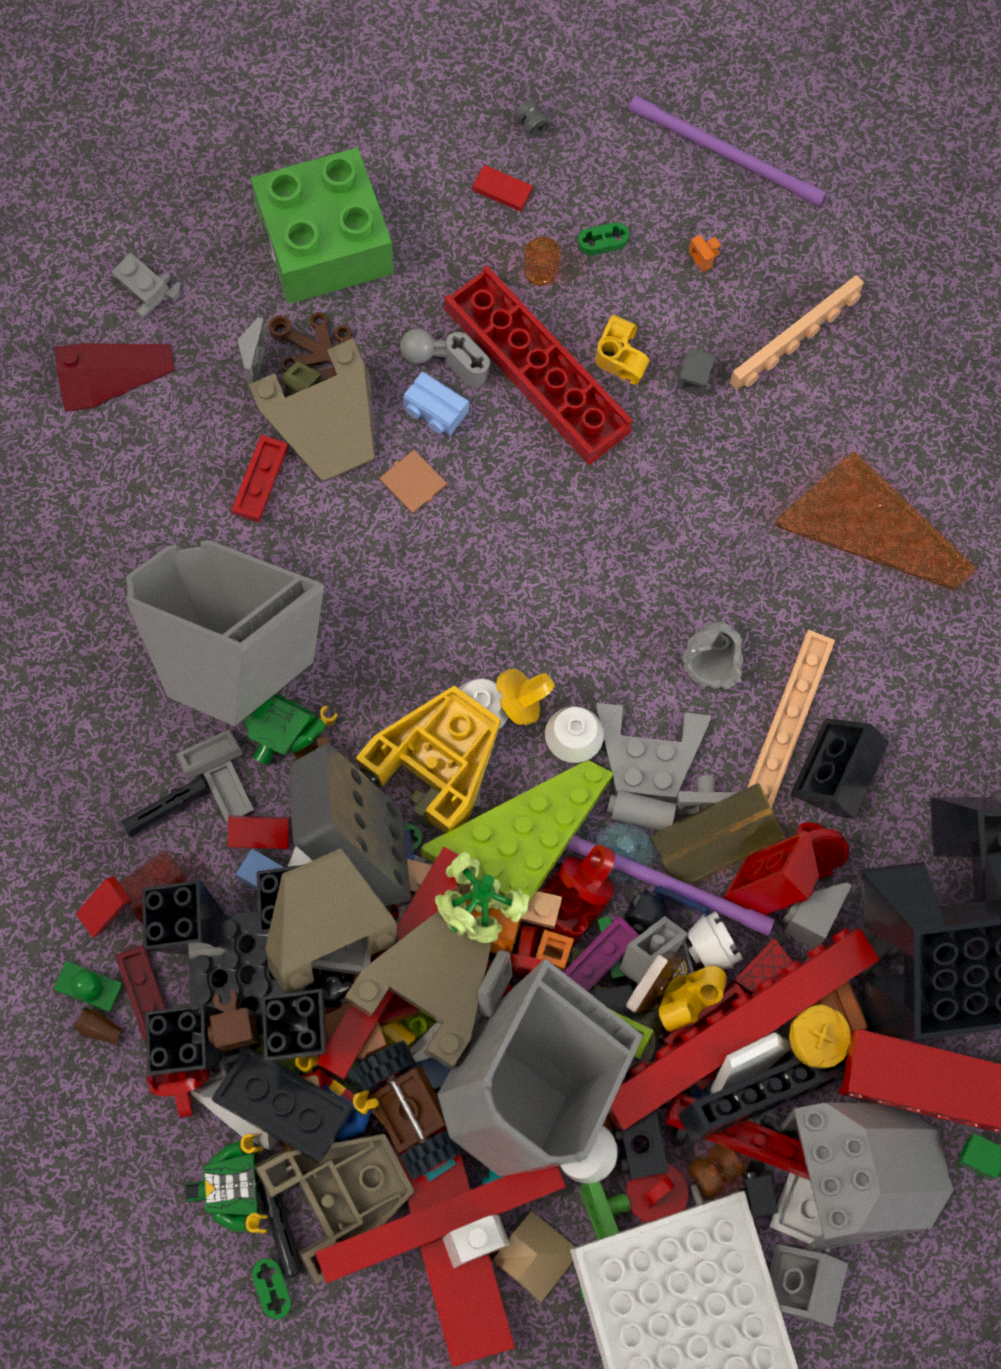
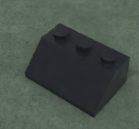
M825 718L790 795L834 816L855 819L889 741L872 724Z

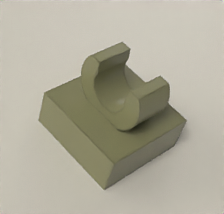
M297 361L283 374L281 383L290 387L288 391L290 396L318 384L321 373Z
M433 788L426 795L416 790L409 798L410 801L415 803L414 813L420 822L429 829L432 828L433 824L428 821L425 810L440 793Z

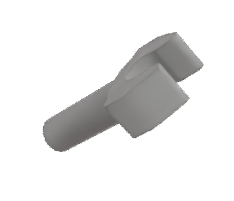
M169 274L158 276L166 284L170 281ZM177 282L171 289H168L152 306L148 307L143 303L135 313L141 319H144L163 300L174 302L180 294V283Z

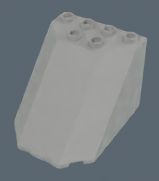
M821 1103L794 1108L779 1127L782 1134L794 1131L799 1132L821 1224L822 1234L807 1246L808 1251L816 1252L931 1229L953 1193L944 1152L939 1141L938 1129L912 1112L881 1104Z

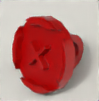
M805 822L798 826L796 834L806 830L811 836L819 873L818 879L832 875V870L838 866L841 868L846 863L849 857V845L842 833L834 829L823 828L813 822Z
M596 845L584 860L572 856L567 857L558 869L560 879L564 885L570 890L572 887L578 890L577 895L586 902L604 905L614 895V886L607 877L615 862V854L611 848Z
M524 925L518 953L510 954L512 977L524 979L543 961L535 958L539 936L538 927Z
M209 1069L154 1075L147 1076L146 1081L151 1094L156 1096H175L179 1117L182 1119L193 1116L190 1091L206 1083L210 1077Z
M667 1163L669 1172L665 1175L629 1181L628 1179L626 1196L629 1200L632 1214L640 1221L648 1223L685 1209L689 1197L687 1183L682 1173L671 1164Z

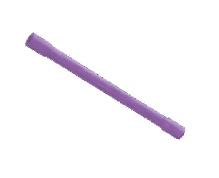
M637 95L633 97L628 110L647 120H652L759 174L820 207L827 194L826 191L806 181H801L661 110L655 104Z
M575 834L565 850L587 856L596 844L579 838ZM614 852V869L714 912L716 911L721 915L742 923L750 929L769 936L775 922L774 918L753 909H746Z

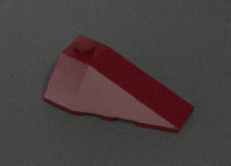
M80 343L54 347L57 374L65 412L95 408L106 400L115 396L119 397L128 390L141 384L145 385L175 371L171 344Z

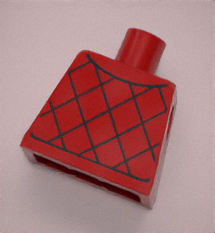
M773 939L737 976L732 984L738 983L743 992L748 993L750 996L759 990L757 985L771 976L774 979L784 974L782 968L793 961L780 944Z

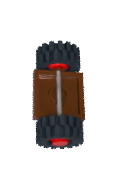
M401 1041L363 1060L354 1067V1070L365 1091H369L387 1082L388 1085L369 1097L370 1099L376 1098L378 1100V1106L375 1109L399 1153L419 1143L415 1148L400 1156L412 1180L446 1164L449 1160L461 1154L463 1150L460 1145L450 1139L448 1130L431 1138V1134L446 1126L440 1101L421 1065L399 1077L400 1074L416 1065L405 1041Z

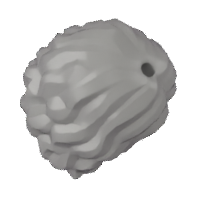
M725 622L706 624L688 640L687 649L682 656L684 671L688 673V676L693 681L699 682L703 687L710 686L714 689L719 687L730 689L734 687L737 683L741 682V666L744 661L741 652L742 640L740 634Z

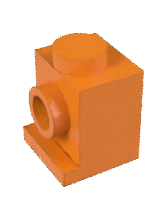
M544 930L536 958L540 960L547 959L564 972L574 939Z

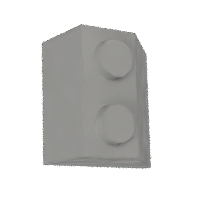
M846 882L818 890L807 901L792 904L782 921L787 924L784 933L812 948L821 944L826 938L852 885Z
M776 1244L769 1274L781 1313L833 1327L848 1263L827 1254Z

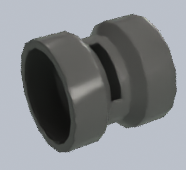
M533 99L522 103L513 115L516 121L524 126V132L530 139L544 133L551 123L545 114H541L539 105Z

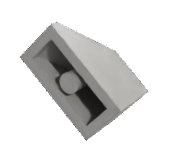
M664 916L628 944L619 970L639 984L658 954L677 952L686 940L688 933Z

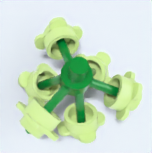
M462 852L453 860L451 866L446 869V875L454 877L458 884L472 883L471 891L463 896L459 892L452 890L445 891L443 896L437 895L435 903L438 911L452 932L458 935H463L466 932L468 933V938L476 939L480 943L498 940V932L502 931V926L498 924L496 918L488 916V908H501V912L505 914V917H511V921L516 923L527 912L529 895L526 893L522 894L520 889L510 890L505 896L500 895V882L488 874L478 880L476 877L479 873V860L470 858L468 852ZM471 899L472 901L466 908V901ZM475 909L477 912H482V916L474 918L471 912Z

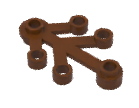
M316 312L310 318L311 326L316 330L319 343L291 329V322L285 316L278 315L269 321V332L272 338L279 341L286 339L310 352V354L297 357H284L281 361V368L284 373L288 370L284 366L287 362L295 364L299 361L306 366L329 362L333 365L327 351L332 346L327 331V317L325 314ZM321 318L324 322L321 325H317L314 323V320ZM345 325L338 326L334 331L335 340L340 344L350 340V328ZM278 327L286 329L283 333H277L275 330ZM345 331L348 335L341 338L338 336V333ZM334 367L320 371L313 369L321 373L319 383L337 375Z

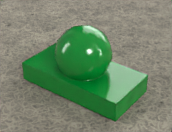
M66 961L53 990L111 1013L123 984L100 975L93 970H88Z

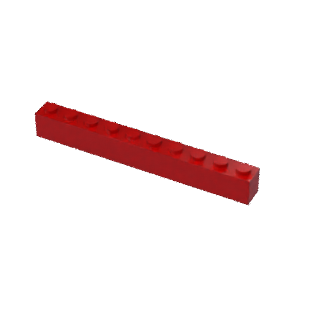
M848 927L839 930L831 936L834 941L824 946L821 943L807 952L809 956L807 959L800 963L798 960L787 964L782 968L784 974L778 978L768 977L757 985L759 990L749 996L748 993H744L731 1002L734 1007L725 1013L722 1009L718 1010L706 1018L708 1024L699 1030L695 1026L684 1032L680 1036L682 1041L675 1046L669 1043L655 1052L656 1058L649 1063L643 1060L629 1069L631 1075L623 1079L608 1112L616 1128L620 1130L627 1129L723 1065L727 1055L765 1037L879 961L880 959L860 928L849 930Z

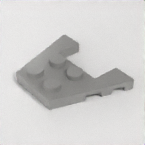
M597 703L596 712L604 730V744L610 771L613 773L612 779L616 793L620 790L646 797L675 800L709 725L711 715L684 713L682 741L677 742L621 735L623 706Z

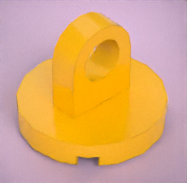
M514 668L502 672L497 677L496 690L497 693L501 691L503 698L500 699V704L506 715L514 723L528 726L538 720L540 716L539 700L546 697L553 690L555 683L547 673H542L528 679L521 671Z
M816 1005L808 1007L796 1015L791 1023L789 1039L791 1048L800 1061L807 1066L821 1069L835 1066L844 1060L847 1055L848 1045L851 1042V1032L849 1024L840 1012L833 1010L829 1006Z

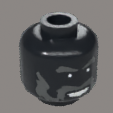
M647 890L633 895L624 914V921L641 935L661 918L667 916L668 908L664 904V898L655 892Z
M320 969L321 974L317 977L318 989L324 990L325 1007L334 1008L347 1003L344 1001V998L356 980L354 974Z

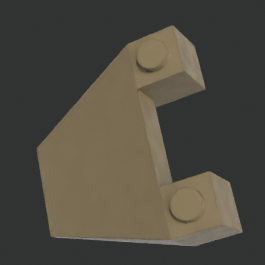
M350 339L327 350L336 370V376L287 397L284 387L275 373L249 384L260 412L322 482L375 460L370 374L354 339Z
M341 848L282 874L265 951L269 969L284 994L300 990L314 982L311 961L359 939L370 955L387 950L399 942L396 921Z
M437 911L366 966L346 994L344 1001L371 1017L387 990L398 995L441 1023L424 1053L451 1069L471 1039L479 1003L477 992L484 980L491 944L480 943L476 939H470L466 932L463 935L452 932L443 916Z
M385 1134L333 1142L320 1164L294 1149L280 1151L254 1166L269 1196L272 1197L296 1183H299L326 1235L298 1251L315 1284L324 1280L315 1252L384 1225L414 1192Z

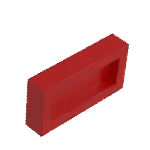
M483 165L472 186V191L522 212L533 191V186Z
M229 815L227 847L288 849L289 817Z
M112 876L103 881L77 911L76 915L93 938L104 932L131 899L115 876Z

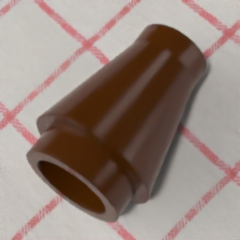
M84 1007L74 1027V1030L80 1032L79 1036L109 1042L115 1045L123 1029L95 1008L90 1010Z

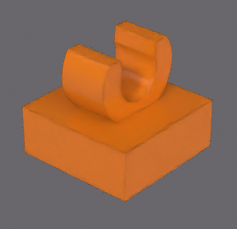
M700 234L691 239L688 252L701 271L705 272L712 268L714 258L720 254L718 249L722 245L716 237L705 242Z

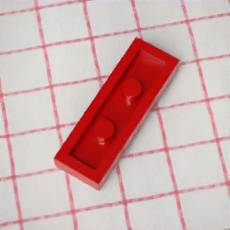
M264 435L260 436L232 507L233 515L260 523L289 448L288 443Z

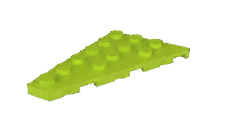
M589 760L584 761L424 844L421 848V856L435 862L443 846L458 855L462 852H468L470 858H476L480 862L479 873L476 877L478 880L482 879L484 875H491L501 884L499 889L500 895L505 896L510 890L520 889L522 894L526 893L529 895L528 902H530L611 782L613 773Z

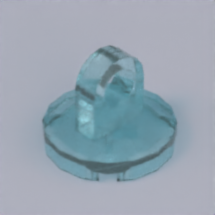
M617 823L605 828L596 840V845L606 846L619 855L645 866H651L654 856L653 844L647 833L638 826L629 823ZM612 868L607 876L609 880L618 883H628L637 880V878Z

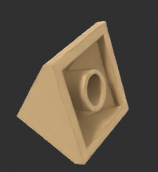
M531 1211L508 1239L511 1246L501 1249L492 1262L542 1302L573 1262L570 1249L575 1248V1246Z

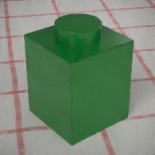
M973 1133L967 1136L956 1164L988 1181L995 1180L998 1176L1001 1177V1146Z

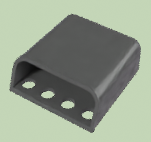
M330 743L322 745L295 761L289 772L292 835L295 846L312 861L341 848L385 906L411 900L402 808Z

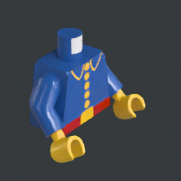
M318 1055L311 1056L309 1060L307 1057L295 1058L296 1066L300 1069V1076L320 1071L324 1090L351 1105L354 1109L334 1142L349 1140L363 1133L371 1115V1110L378 1106V1100L376 1098L367 1100L368 1090L356 1094L320 1069L316 1071L314 1067L317 1066Z

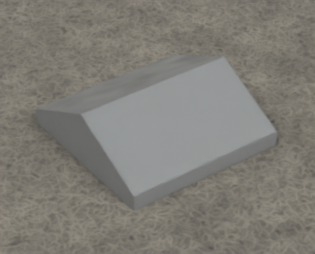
M259 317L237 340L249 392H252L249 384L258 381L267 347L264 319Z

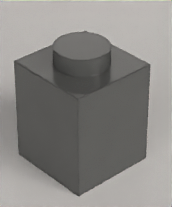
M688 348L677 389L704 396L715 356L703 349L694 350Z

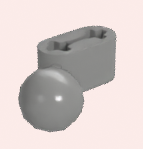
M417 328L405 333L401 339L400 349L408 362L422 364L431 359L432 356L444 357L447 365L467 385L479 387L487 380L490 366L489 358L464 333L454 332L447 337L446 341L435 340L427 330Z

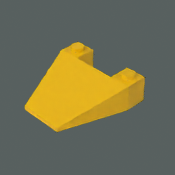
M452 686L374 735L357 755L356 761L359 769L364 768L373 774L382 787L396 770L403 765L436 791L440 792L425 811L428 821L443 833H447L463 825L471 816L501 719L459 688Z

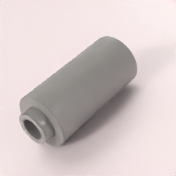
M618 790L617 796H610L607 812L612 813L611 819L661 831L673 824L677 804Z

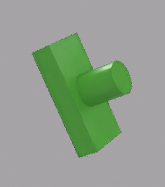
M600 1181L579 1185L578 1188L597 1239L619 1233L614 1217L630 1211V1203L627 1196L621 1193L606 1199Z

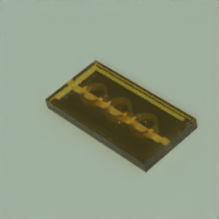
M759 783L650 835L668 875L688 884L785 838Z

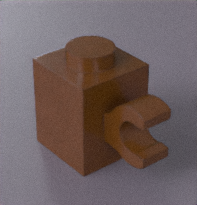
M231 990V1000L226 1005H223L221 995L214 994L213 1003L215 1007L224 1013L210 1016L211 1025L207 1028L210 1043L212 1045L215 1044V1048L222 1051L260 1043L254 1011L248 1008L239 1009L240 998L238 993Z

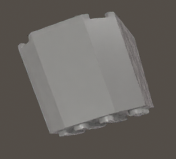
M210 540L201 541L200 547L177 550L176 545L167 546L126 576L128 607L167 697L232 726H236L314 662L324 591L323 584Z
M544 959L500 1000L491 1017L483 1016L474 1025L469 1043L444 1081L438 1093V1098L450 1139L499 1176L537 1171L586 1159L643 1035L547 959Z

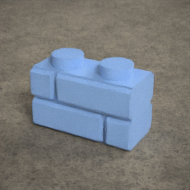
M425 372L420 373L403 397L405 411L415 419L421 417L429 422L428 426L438 434L444 432L451 436L469 412L468 400Z

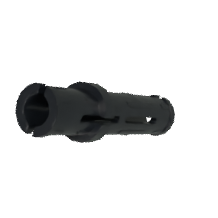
M198 776V778L179 789H171L169 795L127 819H123L121 822L130 838L178 809L183 811L187 808V804L206 793H210L202 778Z
M261 1183L257 1187L265 1208L264 1215L268 1216V1219L264 1218V1220L269 1222L284 1278L295 1277L302 1274L304 1269L302 1268L287 1218L289 1213L288 1207L283 1205L280 1193L272 1197L269 1196L263 1183Z

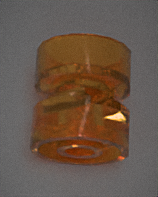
M536 237L526 245L523 271L526 279L533 285L547 286L558 277L561 251L556 241L548 237Z
M717 1143L706 1150L707 1156L705 1158L699 1156L686 1166V1170L692 1180L710 1200L725 1189V1182L733 1183L746 1173L734 1152ZM714 1163H717L720 1166V1168L723 1170L722 1173H718V1171L713 1166Z

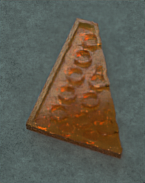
M852 451L781 514L774 523L780 529L954 591L977 569L855 451Z

